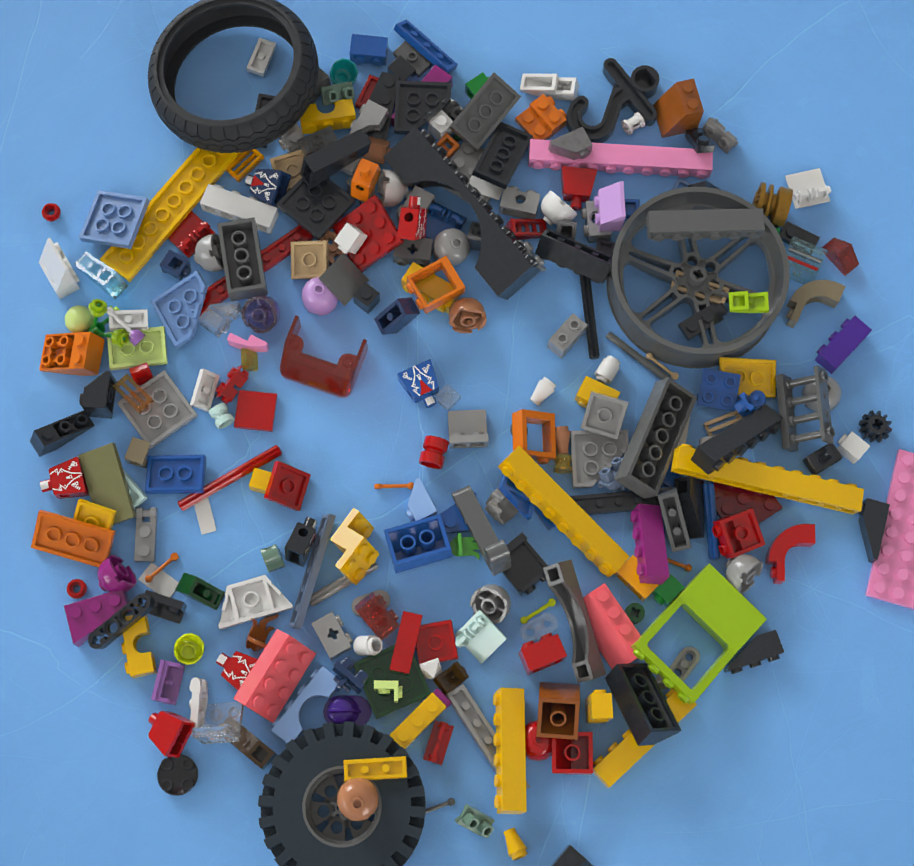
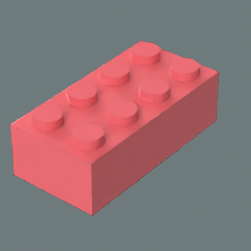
M277 629L233 699L274 723L316 653L292 636Z

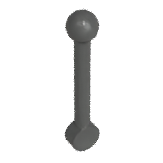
M449 798L444 803L427 808L426 813L448 805L453 806L455 800Z

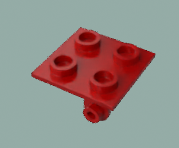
M191 211L168 239L183 254L190 258L195 253L196 245L200 239L216 233L207 222H203Z

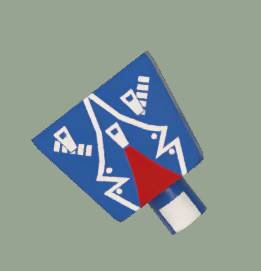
M431 359L397 374L398 381L414 403L423 400L426 408L437 404L433 395L439 392V386Z

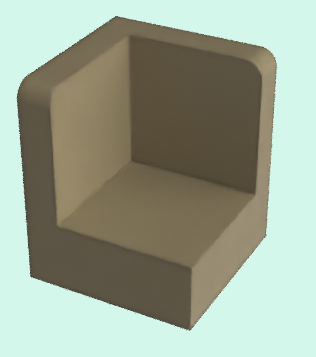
M132 437L124 457L127 463L146 469L148 461L146 456L151 446L150 442Z

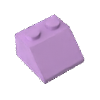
M623 181L599 189L597 196H594V208H597L598 214H595V225H598L599 232L621 231L626 217Z

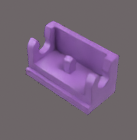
M160 660L151 700L176 705L185 665Z

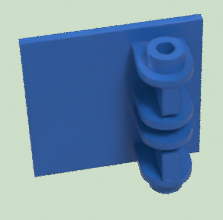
M436 202L434 204L431 203L426 220V237L434 240L445 229L455 228L461 230L467 218Z
M703 368L700 389L696 400L697 405L735 412L734 404L737 401L741 375Z

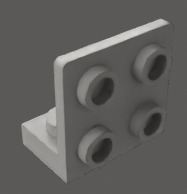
M486 410L448 411L449 449L488 447Z

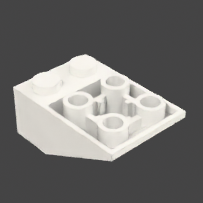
M48 238L39 264L59 299H62L80 289L77 284L80 280L57 242L53 243L51 238Z

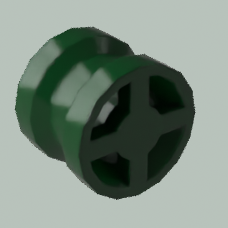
M631 603L624 610L633 625L638 624L645 616V610L639 603Z

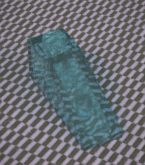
M88 252L74 264L76 268L114 299L121 295L128 287L116 271Z

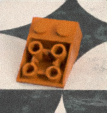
M92 332L46 334L39 371L79 376L98 375L105 339Z

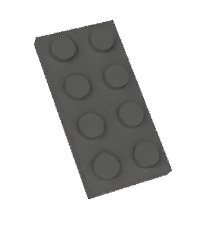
M493 73L448 128L472 149L477 151L521 96L496 73Z

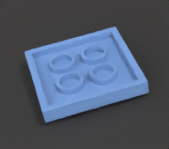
M98 190L79 239L82 242L132 249L149 205V199L147 197Z

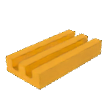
M257 149L244 151L230 164L226 172L239 183L264 160V156ZM252 151L254 152L249 158H247L245 161H243V162L241 163V165H240L235 171H233V169H234L244 158H246Z

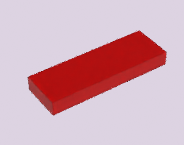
M403 611L389 670L405 674L410 673L423 615Z

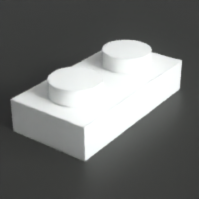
M259 38L247 65V72L264 77L276 50V43Z
M147 309L114 311L131 330H148ZM109 315L110 331L125 329L112 315Z
M200 369L190 402L191 406L205 412L210 410L220 375L206 369Z

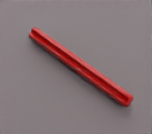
M273 446L205 485L204 493H191L179 500L177 503L180 509L185 511L251 473L254 468H259L282 455L279 446Z

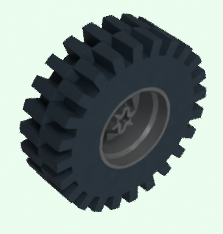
M344 722V724L325 723L323 727L317 729L310 728L302 732L303 735L298 739L289 741L285 745L286 749L280 755H276L271 762L273 766L269 774H265L262 784L264 788L262 795H259L258 806L261 807L259 825L263 829L266 838L264 839L267 849L272 851L276 863L279 866H403L419 842L426 813L425 791L416 765H414L406 750L386 733L383 734L369 725H356L354 722ZM406 756L407 778L369 780L377 788L379 795L378 807L374 813L373 822L368 819L362 820L363 826L360 829H354L352 827V820L344 817L338 810L337 794L340 787L337 786L334 775L342 774V784L345 783L343 760ZM329 786H334L337 791L336 795L332 798L327 797L325 794ZM314 793L326 798L324 803L312 801ZM321 806L329 808V815L325 818L319 816L318 810ZM327 820L330 823L321 833L316 826ZM336 821L341 822L343 826L342 831L338 834H335L331 829L332 824ZM350 827L353 839L345 841V828Z

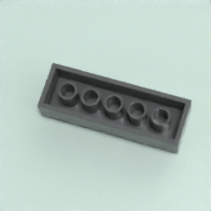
M669 377L655 382L614 480L644 499L658 495L673 458L674 449L678 446L697 396Z

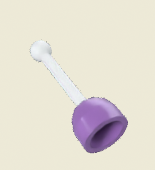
M112 307L107 308L106 313L112 315L129 332V340L134 346L146 336L140 330H131L114 313Z

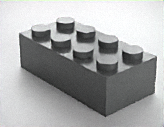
M255 217L217 223L230 300L235 301L268 295Z

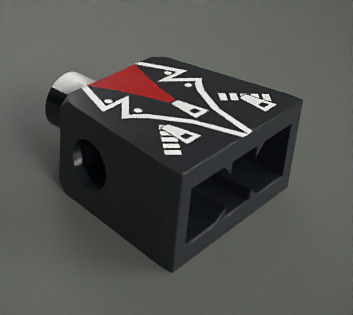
M306 517L304 524L300 522L296 524L285 546V560L304 567L316 538V529L314 528L317 521L315 519Z

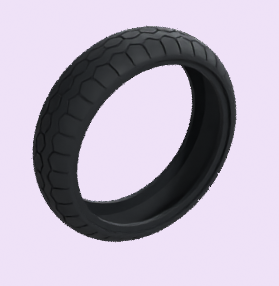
M201 0L177 15L159 36L153 48L148 67L150 97L160 119L168 129L183 141L197 148L218 153H238L253 150L267 145L284 135L300 120L309 107L318 81L319 64L317 50L310 32L301 19L292 10L276 0ZM234 27H258L276 33L292 46L294 51L293 65L287 82L277 96L268 104L249 115L230 120H211L195 116L176 103L175 82L183 61L194 47L217 32Z

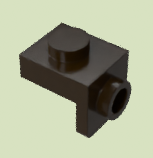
M456 661L451 667L436 676L433 681L446 696L449 692L460 686L469 676L465 668Z

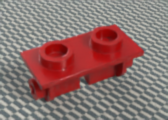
M242 366L232 367L227 374L229 378L226 382H221L216 388L217 394L215 398L221 396L223 403L228 404V402H231L239 392L233 386L236 385L241 389L248 380L249 373L245 370L241 372Z
M435 720L423 760L442 765L454 726Z

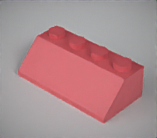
M604 583L583 597L599 652L610 668L613 669L617 664H630L638 659L633 654L634 650L631 646L641 635Z

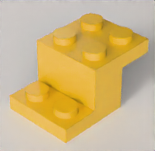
M353 508L330 540L344 553L336 563V568L350 582L357 585L364 578L370 566L375 563L379 553L367 541L374 527L358 510Z

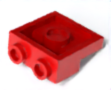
M748 508L713 521L712 532L719 539L721 544L718 546L719 552L725 558H734L766 545L753 508Z

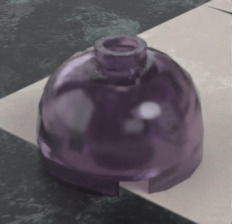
M263 294L249 298L241 310L244 324L256 333H266L272 330L279 322L281 316L278 303L272 297Z

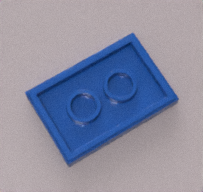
M206 455L148 456L145 493H204Z

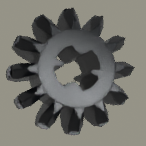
M872 410L868 415L864 414L862 416L863 420L858 424L862 427L859 429V432L865 433L863 439L869 437L870 443L874 442V440L880 443L882 439L889 437L888 433L892 431L889 425L892 424V421H886L888 416L885 414L882 417L881 411H877L875 414Z

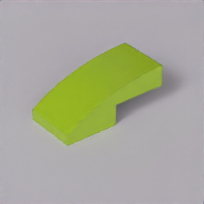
M729 292L730 312L768 313V292Z

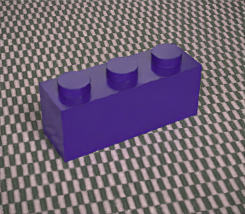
M854 316L851 320L847 318L840 326L842 330L839 333L835 331L828 338L830 343L827 346L823 344L816 351L819 355L815 358V361L831 375L872 331L857 316Z

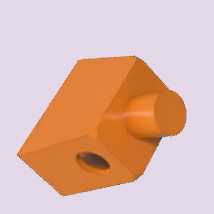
M361 158L351 180V196L364 202L371 198L381 175V169L378 164Z

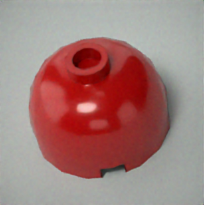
M537 720L531 721L525 725L526 758L533 761L546 760L552 756V738L536 737Z

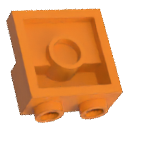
M542 94L530 103L529 108L515 117V121L526 133L533 135L532 139L548 140L566 126L567 115L562 109L558 110L554 106L555 101L551 96L546 97Z

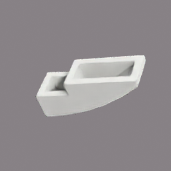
M522 74L521 92L539 97L544 94L546 97L551 96L553 99L574 101L578 96L579 83L577 78L558 77L557 74Z

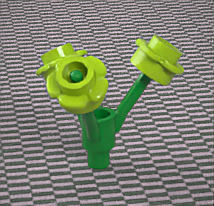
M100 299L92 300L88 308L94 318L87 332H92L99 337L111 338L113 344L123 347L129 341L127 331L125 329H116L112 334L104 333V326L109 322V317L101 323L97 322L98 317L103 316L107 312V304ZM115 306L113 310H119V308Z

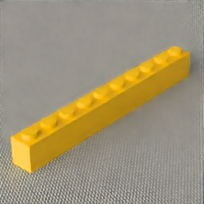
M682 444L674 449L671 472L852 515L862 510L864 489L858 488L856 484L847 483L845 485L839 483V480L836 479L824 480L819 475H803L802 471H787L781 466L770 467L766 466L767 464L764 462L753 463L743 457L735 458L730 464H724L718 472L715 470L708 475L691 461L696 450L692 445Z

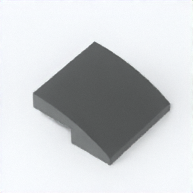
M344 253L319 277L320 281L344 306L353 298V295L363 283L369 281Z

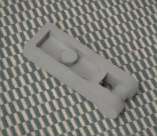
M151 507L150 509L136 508L135 562H155L157 507ZM144 517H150V522H143Z

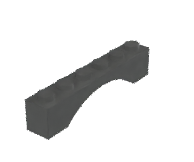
M572 560L543 567L548 586L560 601L569 622L573 643L572 667L577 683L606 675Z

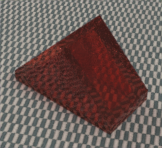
M834 237L820 249L844 276L859 265L851 243Z

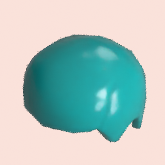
M342 58L334 62L329 77L332 84L351 81L353 85L357 79L358 70L355 63L349 59Z

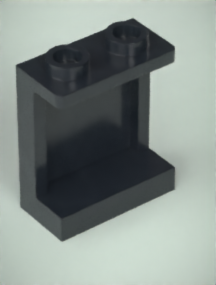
M522 532L506 545L510 552L512 567L502 572L521 596L524 593L529 595L536 589L535 584L539 581L542 583L546 581L543 567L548 566L528 543L527 537Z

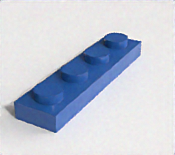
M407 19L395 25L394 31L433 65L438 66L446 73L456 70L458 64Z

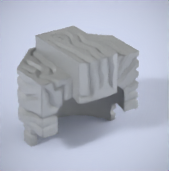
M499 488L491 493L485 503L487 505L485 510L493 519L499 521L501 525L507 523L519 512L502 494Z

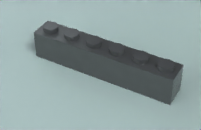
M763 208L649 211L646 217L647 237L654 241H662L664 239L680 241L691 238V240H701L702 238H710L711 240L729 238L736 240L740 237L757 239L762 236L765 230Z

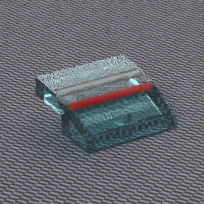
M793 236L786 250L790 279L802 284L814 281L828 250Z

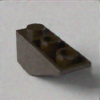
M232 716L217 731L263 770L277 755Z

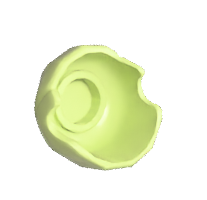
M81 305L73 306L65 315V326L73 333L88 331L94 316L90 313L88 307Z

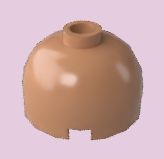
M461 298L450 307L448 318L449 324L454 331L472 333L471 329L478 328L480 330L485 326L487 321L483 305L477 299Z
M365 778L349 779L341 785L338 791L337 805L339 811L344 817L352 821L368 819L375 813L378 807L379 795L377 788L371 781Z

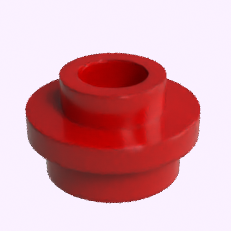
M48 203L42 209L43 218L50 222L56 221L61 215L59 206L54 203ZM55 211L54 214L49 215V212Z
M73 579L67 585V593L74 599L82 598L87 592V585L81 579ZM76 586H80L79 592H74Z

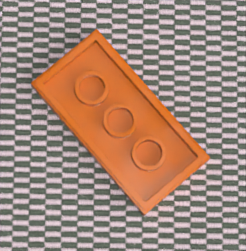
M39 510L31 548L99 567L111 554L116 531L45 510Z

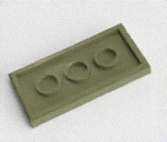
M110 443L78 455L92 503L117 511L113 525L137 517L116 444Z

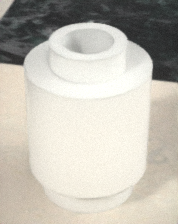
M612 356L604 358L594 373L596 380L603 384H610L620 369L619 360Z
M375 635L358 636L353 643L354 651L359 656L377 655L383 647L381 639Z

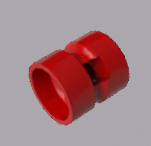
M425 436L423 443L425 451H422L420 454L419 464L432 469H442L445 461L443 454L447 452L449 442L437 436Z

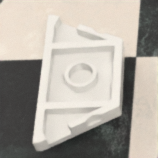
M266 575L231 584L226 587L225 600L218 627L221 630L252 621L251 618L256 620L293 609V605Z

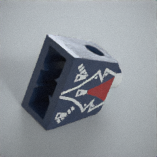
M258 168L254 176L248 175L246 177L245 183L247 186H250L249 193L277 207L276 204L286 194L291 175L281 170Z

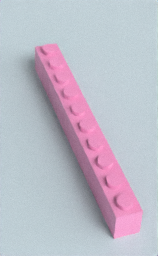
M530 139L528 167L534 169L551 168L552 170H560L562 166L597 169V171H605L609 174L623 172L627 175L640 173L645 176L657 174L663 177L673 175L680 178L690 176L697 177L698 179L709 178L713 170V152L696 153L691 148L592 143V151L588 157L572 160L551 153L548 150L551 140Z

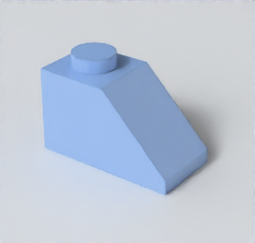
M420 478L415 480L407 504L408 511H406L410 522L437 515V510Z

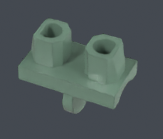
M351 81L320 87L322 105L324 106L334 104L337 100H354V90Z
M466 804L460 816L456 817L454 821L462 827L488 838L494 830L492 824L495 820Z

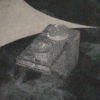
M238 301L211 304L198 320L201 326L219 338L221 334H225L228 331L229 324L233 319L236 320L240 316L242 308Z

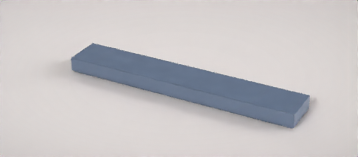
M326 514L322 516L289 623L291 628L302 629L335 521V515Z

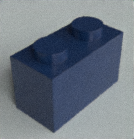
M412 297L398 298L375 317L374 320L382 335L395 334L416 318L420 311Z

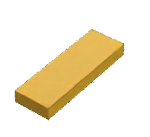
M406 756L343 760L344 782L359 777L367 780L407 778Z

